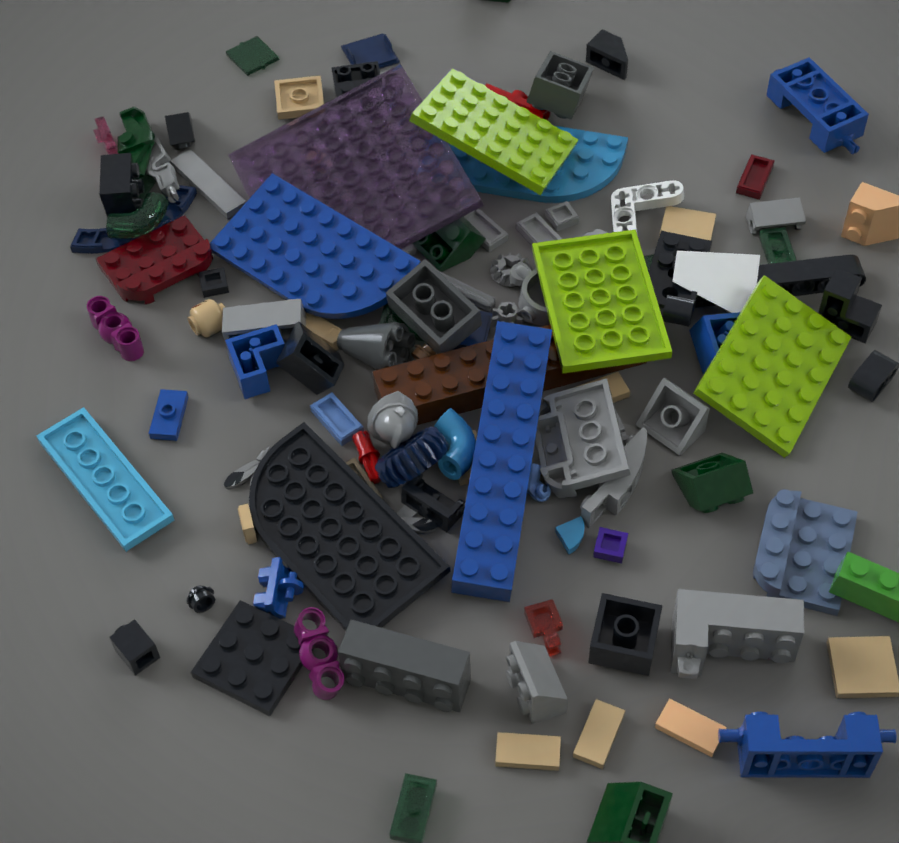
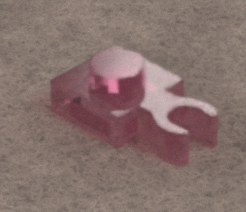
M104 116L94 119L97 129H94L93 132L98 144L103 143L108 155L118 154L116 143L112 138Z

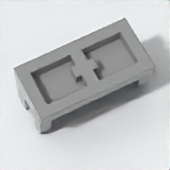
M800 197L750 203L746 214L751 234H757V230H760V228L794 225L797 230L801 229V225H805L806 222Z

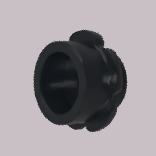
M201 585L194 587L189 592L186 600L189 608L194 609L197 613L208 611L215 603L214 590L211 587Z

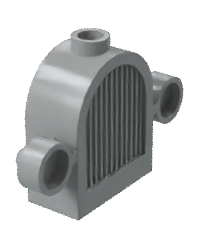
M517 263L513 265L509 279L514 285L522 286L518 301L521 317L526 322H531L538 326L550 325L537 268L531 271L526 264Z

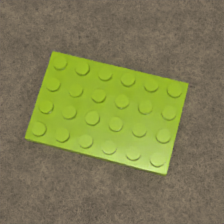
M454 69L449 71L413 111L409 120L539 195L544 192L579 141L569 132L557 128L549 121L541 119L529 112L528 109L516 105L505 96L491 91L485 85L475 82L464 73Z
M636 229L532 243V252L562 373L672 358L673 351Z
M764 275L757 283L693 394L785 458L791 453L844 353L851 336Z

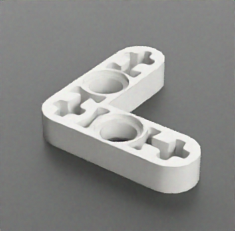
M672 180L620 188L614 191L611 195L613 231L619 232L636 229L637 233L636 211L680 204L685 197L682 183ZM646 194L654 195V197L649 200L642 199V196ZM625 199L626 206L621 207V200ZM622 216L631 217L630 220L626 222L618 221V219Z

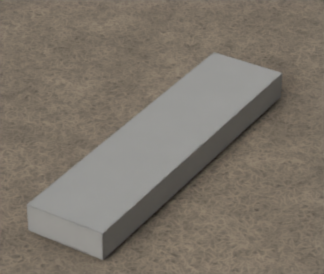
M191 149L170 161L174 169L193 187H196V190L227 219L234 216L247 202Z

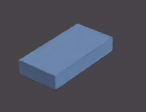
M333 392L310 405V410L341 446L350 442L355 433L359 431L364 432L362 424Z

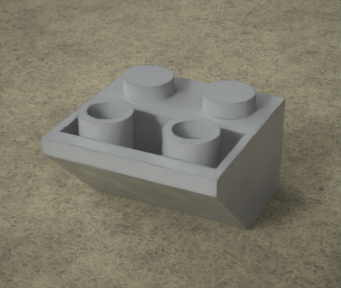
M520 641L511 642L510 655L506 656L509 670H506V675L511 688L516 687L520 696L517 697V702L522 715L527 714L531 724H535L567 713L568 699L545 646Z

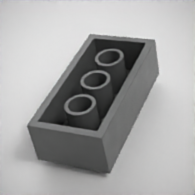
M350 620L338 650L344 680L355 687H362L364 685L375 688L376 691L384 695L396 694L403 696L408 701L416 704L428 703L444 712H451L452 710L456 712L461 711L471 682L470 652L355 620Z

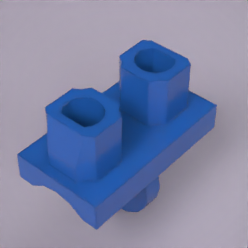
M281 557L272 558L271 566L259 569V583L263 587H267L266 592L255 594L253 605L264 612H271L275 617L283 619L286 618L288 602L293 601L294 595L303 593L304 584L297 579L296 572L290 571L283 565Z

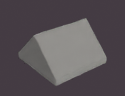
M663 378L635 425L639 428H645L649 435L678 455H682L706 431L710 408L668 379Z

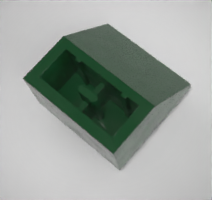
M440 201L409 241L440 272H443L470 259L486 238L457 209Z
M643 782L608 783L586 843H658L673 793Z

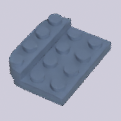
M780 490L770 501L767 508L753 568V579H756L760 587L767 592V597L804 600V608L837 616L842 598L830 593L829 590L837 568L846 553L851 551L858 511L800 498L801 491Z

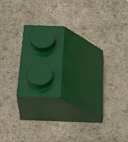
M719 453L671 470L689 506L702 513L716 511L719 505L725 503L735 504L742 502L745 496L753 494L746 461L725 453Z

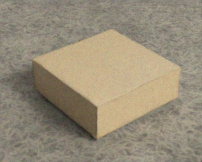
M249 504L240 505L237 509L245 541L248 545L257 543Z

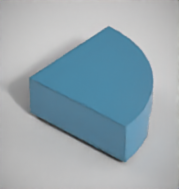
M581 516L555 527V533L567 553L571 554L576 551L584 537L585 526Z

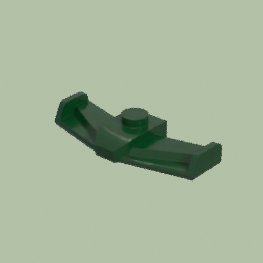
M131 107L119 113L126 132L118 136L117 152L118 154L131 153L134 163L139 165L140 179L145 177L152 149L155 145V134L150 128L145 112L137 107Z

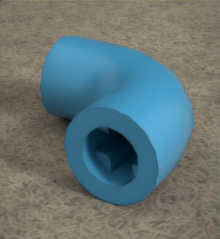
M450 408L434 425L439 432H442L449 445L448 451L438 461L441 472L447 478L458 480L472 465L476 439L467 422Z

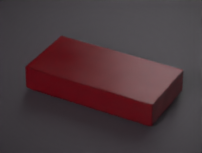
M751 154L738 183L736 193L760 200L774 167L775 160Z

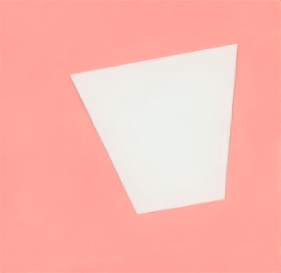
M677 251L672 282L691 292L696 291L697 295L731 313L741 312L757 285L760 255Z

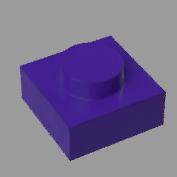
M600 527L593 557L622 564L628 533Z

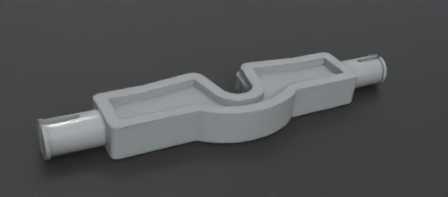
M155 135V145L152 149L147 171L158 183L162 193L168 196V200L175 203V199L176 201L179 199L176 190L180 188L176 171L171 163H169L171 158L164 144Z

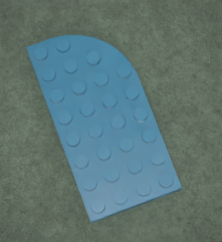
M556 126L563 131L569 132L579 141L544 192L539 195L432 134L417 173V182L535 202L562 203L575 201L600 191L615 178L624 160L628 137Z

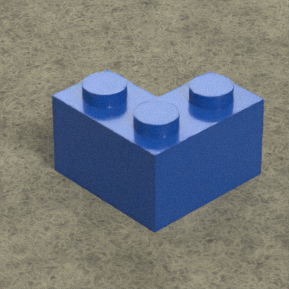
M740 312L703 315L689 329L703 375Z
M277 324L226 339L229 359L244 399L270 392L266 370L279 367L276 361L285 346Z

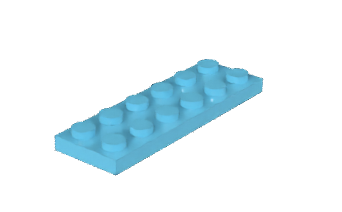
M84 407L36 435L45 451L126 552L174 521L170 510Z

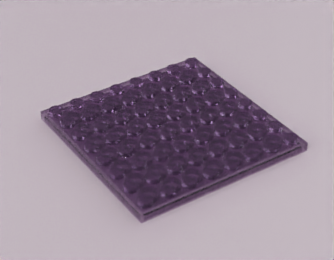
M401 64L228 154L249 199L273 173L399 249H403L484 206L449 144L409 121L411 114L423 100Z

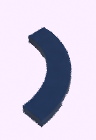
M179 185L180 188L176 190L179 196L178 201L175 199V203H172L168 200V196H165L156 205L157 209L147 216L144 214L126 223L127 226L111 230V227L101 229L78 228L70 246L72 253L95 254L110 252L182 217L197 194L196 187Z

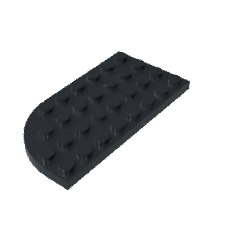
M305 422L274 444L256 468L250 486L249 507L257 533L268 549L276 557L283 559V565L290 571L297 573V579L303 582L304 587L345 631L350 620L382 628L451 572L450 566Z

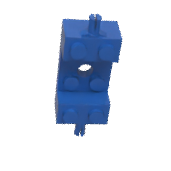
M810 57L783 69L775 70L770 74L767 96L780 109L793 104L812 123L809 139L823 153L839 146H844L852 155L859 151L860 147L853 140L864 135L869 114Z
M763 711L745 715L742 726L738 729L718 730L719 743L737 742L740 776L755 778H870L883 753L882 743H896L897 740L895 729L880 730L877 715H867L864 712H852L844 715L835 737L823 736L819 739H804L801 736H790L781 739L778 715H769Z

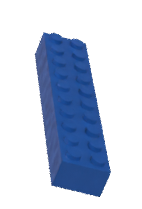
M497 321L453 571L451 593L510 602L552 329Z

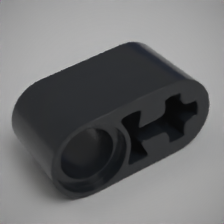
M874 350L854 373L848 388L873 402L893 379L899 368V363Z

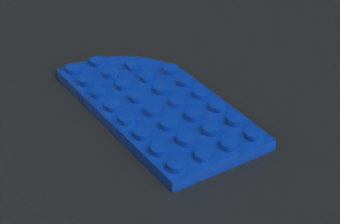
M273 173L210 242L212 253L285 300L301 299L305 312L330 319L357 317L384 306L388 303L385 292L421 263L420 260Z

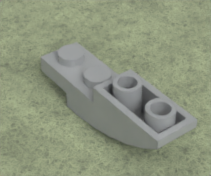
M642 427L636 435L631 434L624 443L631 475L600 483L598 490L593 495H587L580 505L581 517L584 525L588 528L606 510L617 515L633 494L643 470L647 445V430Z

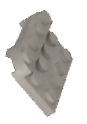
M607 378L556 392L543 398L545 402L540 406L535 439L541 464L540 471L546 484L556 497L577 496V489L631 475Z

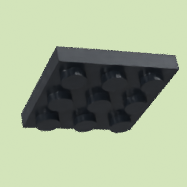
M240 600L192 669L191 675L194 679L271 716L303 666L300 661L299 639L294 633V625Z

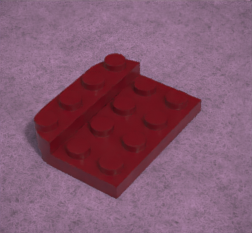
M184 215L97 257L96 262L124 301H144L146 305L155 302L154 294L194 274H197L199 277V272L207 271L213 256L208 239L204 240Z

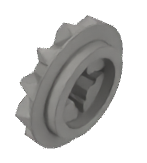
M510 251L507 256L499 254L498 259L492 260L490 268L492 278L500 285L516 286L509 279L511 269L506 270V265L512 268L517 263H523L531 269L528 258H522L520 253L516 256L512 255Z

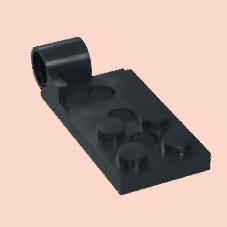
M666 231L660 232L649 275L664 322L689 327L698 298L697 292H691L672 282L673 279L669 276L674 274L677 251L710 252L711 240ZM665 294H672L668 295L667 299L664 297Z

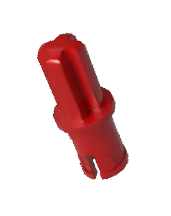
M366 430L364 432L359 431L352 437L359 453L358 460L360 464L364 465L369 480L374 484H378L381 479L377 475L375 465L379 460L380 453L373 446L369 432Z

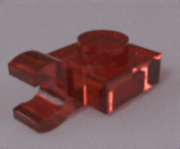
M553 599L524 607V614L533 637L543 636L549 657L561 654L559 648L561 641L557 631L563 630V623Z

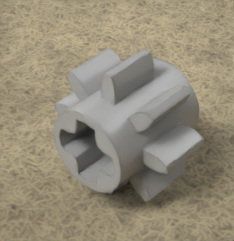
M501 302L498 309H492V327H496L497 321L523 325V318L520 315L521 309H517L514 302Z

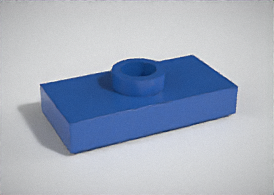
M160 390L149 430L150 439L178 440L189 397L187 391Z

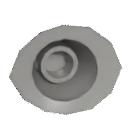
M396 391L383 396L373 405L368 414L367 428L373 438L387 445L391 444L396 449L401 443L410 439L416 429L418 410L409 397L400 391Z

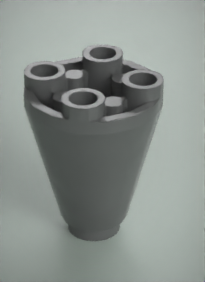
M398 322L350 327L341 330L337 338V346L340 350L376 370L408 362L410 350L415 345V334L409 332L408 327L404 323Z

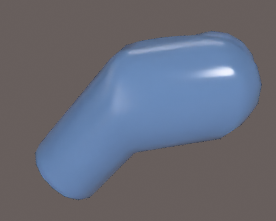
M532 463L527 493L536 501H547L551 495V489L540 481L541 466Z

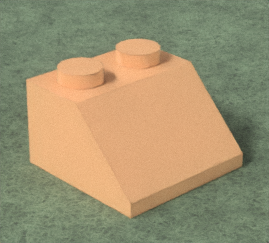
M862 182L849 203L841 237L864 246L898 239L899 195Z

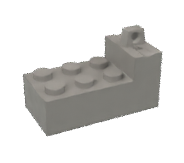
M678 589L672 617L670 673H678L679 678L697 679L698 675H702L706 654L717 658L735 656L745 660L768 659L776 663L795 662L804 636V600Z

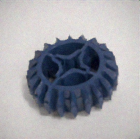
M436 427L420 430L416 434H412L410 439L401 443L398 448H392L378 460L375 465L377 475L388 488L403 485L436 464L446 454L449 446L442 432H439Z

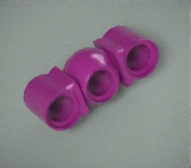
M105 296L91 298L87 302L86 308L92 325L99 331L101 338L105 342L113 344L115 350L120 352L124 360L135 361L141 358L144 353V347L138 330L132 327L129 318L117 312L116 307L111 305L109 299Z
M308 607L299 614L294 626V633L299 639L300 661L310 671L309 678L313 682L312 689L314 694L319 699L330 700L342 688L344 674L339 669L337 646L333 639L327 636L329 630L325 626L326 621L323 612L318 608ZM302 621H313L317 629H306ZM312 649H322L326 654V658L318 659L314 657ZM321 678H331L335 683V687L326 688L323 686Z

